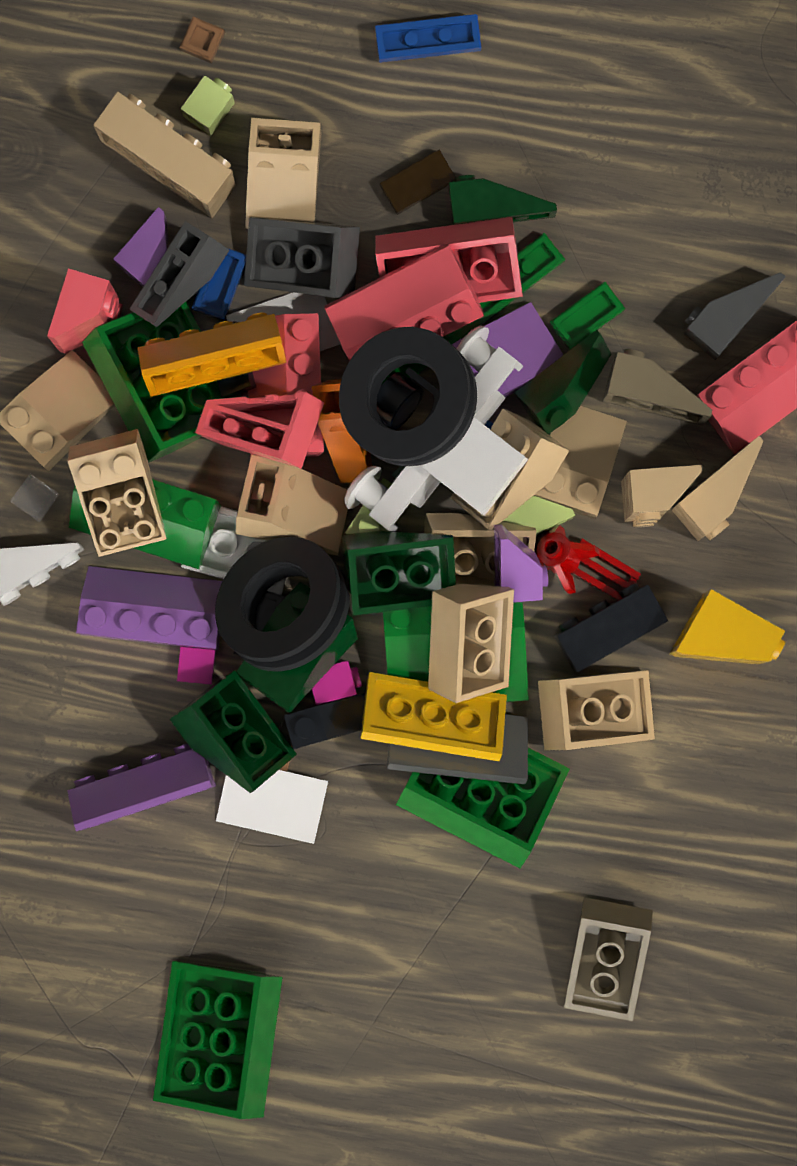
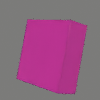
M180 647L177 681L212 685L216 650Z

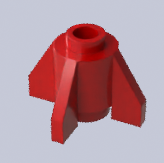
M561 525L554 526L547 535L541 538L535 552L541 565L546 566L547 570H551L558 575L564 590L568 594L576 593L571 573L579 567L581 558L586 560L600 556L599 549L595 545L571 542L566 537L565 529Z

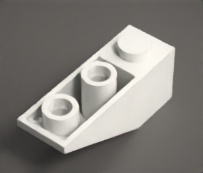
M79 543L0 549V602L2 605L5 606L21 596L19 590L31 584L34 588L51 577L48 572L59 565L62 569H65L80 559L78 554L84 550L82 545Z

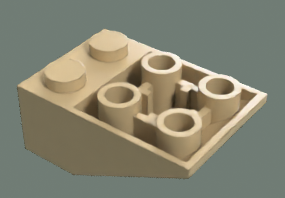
M251 118L245 229L249 228V217L315 222L321 123Z
M502 409L490 430L528 459L485 516L457 494L453 493L451 499L489 530H492L494 525L501 523L552 481L569 452L566 447L532 421L505 409Z
M138 429L70 447L67 461L98 557L166 540V533L148 460Z
M251 455L237 512L235 534L266 541L280 537L304 538L320 546L326 553L338 555L348 511L344 500L347 490L303 469Z

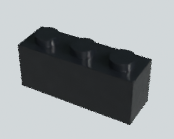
M637 582L618 592L621 599L611 604L605 599L588 609L591 613L590 616L581 621L575 616L558 626L561 632L554 635L574 672L585 669L668 622L649 585L639 587Z

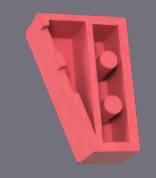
M296 392L295 395L285 396L272 394L261 398L237 397L206 400L195 433L214 443L302 469L324 402L307 392Z

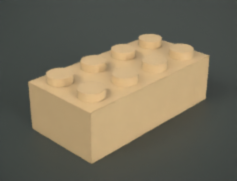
M117 92L93 125L100 141L204 214L213 218L236 186L233 171L229 169L231 164L217 153H214L212 157L201 149L202 143L190 134L186 133L184 136L178 134L173 130L174 124L163 115L157 113L155 117L144 109L146 105L134 95L129 93L125 97Z

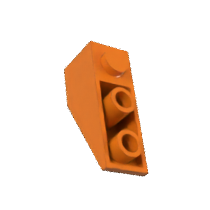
M342 379L327 380L312 386L313 396L324 402L318 425L340 483H350L362 471L372 466L371 453L362 448L351 437L343 423L339 408V389Z

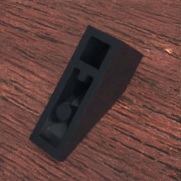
M366 693L284 715L293 749H299L361 731Z

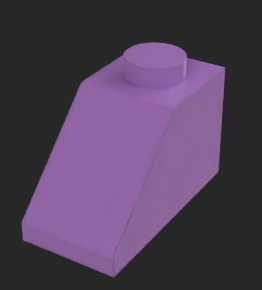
M158 207L113 259L120 269L142 287L145 286L169 248L167 218L164 211Z
M494 525L495 586L514 589L513 603L543 600V587L548 586L547 567L542 566L536 553L503 525Z

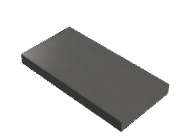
M505 714L503 751L500 761L388 743L387 769L525 784L528 779V717Z

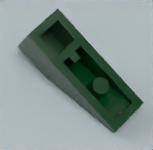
M475 175L458 176L455 178V182H449L448 192L453 225L512 217L514 223L555 218L557 213L556 203L484 178L475 179Z
M598 330L594 331L515 392L526 413L547 434L553 432L576 414L612 355L601 333Z

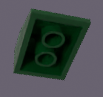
M387 531L342 535L344 572L349 586V607L353 616L432 606L433 591L456 585L454 541L452 535Z
M299 582L276 607L262 632L277 631L289 626L296 620L308 603L310 588ZM347 615L341 631L332 644L322 654L305 665L285 671H266L256 668L244 660L237 670V674L290 713L358 639L353 618Z
M235 670L211 685L170 718V721L190 748L249 793L254 792L297 755Z

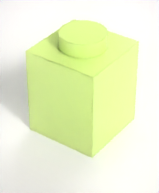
M204 76L181 107L183 117L211 136L235 104L233 95L230 93L232 89L219 78H215L212 81Z

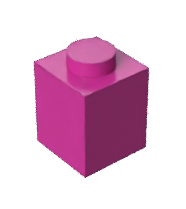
M348 661L334 664L312 688L316 705L319 706L356 696L355 688L362 687L357 666L350 668Z

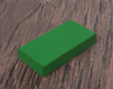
M603 282L551 320L549 324L570 351L594 331L599 330L625 311L626 308L608 284Z

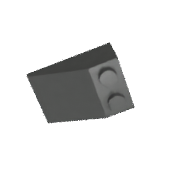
M249 217L244 286L334 298L343 297L355 291L360 227Z

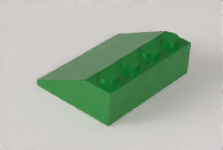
M186 302L157 327L133 312L96 327L82 342L128 431L138 429L148 463L200 439L202 436L195 432L206 400L225 399L220 395L217 381L152 397L147 389L141 372L137 347L145 346L147 341L155 338H164L165 341L178 338L180 333L187 330L196 329L201 332Z
M523 602L513 603L509 686L493 692L507 695L506 702L529 701ZM432 606L383 612L387 675L428 682Z
M528 747V779L525 784L412 772L396 805L520 869L538 839L570 768Z
M172 961L153 1101L237 1119L263 1118L283 977L253 971Z

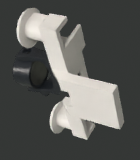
M478 326L461 340L456 348L465 357L469 365L478 371V374L475 376L477 386L476 411L472 423L462 440L450 452L435 461L418 466H406L389 489L378 481L382 472L381 467L370 466L353 480L346 492L344 500L348 509H353L361 503L371 511L369 516L387 530L395 532L398 527L394 523L407 506L412 503L421 508L441 482L485 516L528 459L485 426L505 400V397L497 390L514 368L520 371L523 367L521 363L502 348L498 347L495 349L486 342L489 334L488 327ZM410 367L405 371L410 378L402 372H397L381 385L377 394V411L380 419L387 427L394 430L400 428L413 415L422 400L424 391L415 382H418L434 396V404L426 420L434 412L440 398V391Z

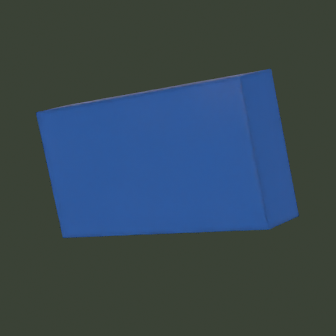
M229 249L212 279L198 290L192 310L225 321L246 266L245 254Z

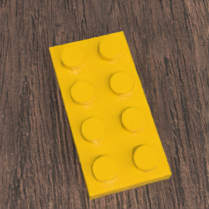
M369 672L361 739L500 761L503 751L507 695L490 692L454 703L430 691L427 681Z

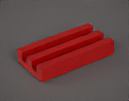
M583 538L579 542L584 544H591ZM599 549L600 556L597 557L629 575L630 579L628 582L591 559L583 560L581 558L580 560L581 563L623 588L635 583L641 576V573ZM577 568L572 573L613 599H621L620 594L616 590L581 569Z

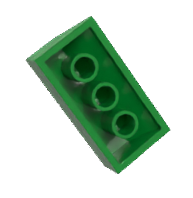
M153 480L166 540L133 549L200 570L221 504L216 499ZM74 486L69 528L91 535L76 486Z

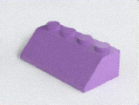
M88 566L80 598L76 633L85 636L218 651L220 633L215 619V604L222 581Z
M188 744L174 748V756L162 759L161 754L158 753L140 759L142 763L140 767L129 770L128 765L125 764L107 770L109 777L96 781L94 775L74 781L76 788L67 791L76 831L85 830L216 787L209 762L190 748Z

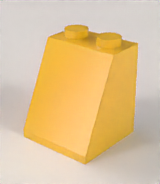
M710 589L701 596L670 654L682 658L762 664L772 659H777L786 641L781 639L785 630Z

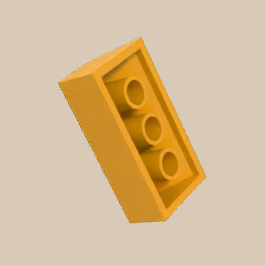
M256 313L250 315L246 321L234 324L232 321L220 322L215 324L213 329L202 332L196 329L187 330L180 333L178 338L166 341L164 338L151 339L145 343V346L137 347L142 376L151 397L287 363L275 314L267 315V313Z

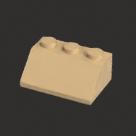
M701 465L630 470L621 481L624 522H633V527L654 526V523H657V520H660L701 474Z
M457 584L432 592L428 689L454 703H459L509 686L514 589L500 586Z

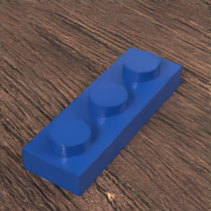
M477 14L375 26L379 63L481 51Z

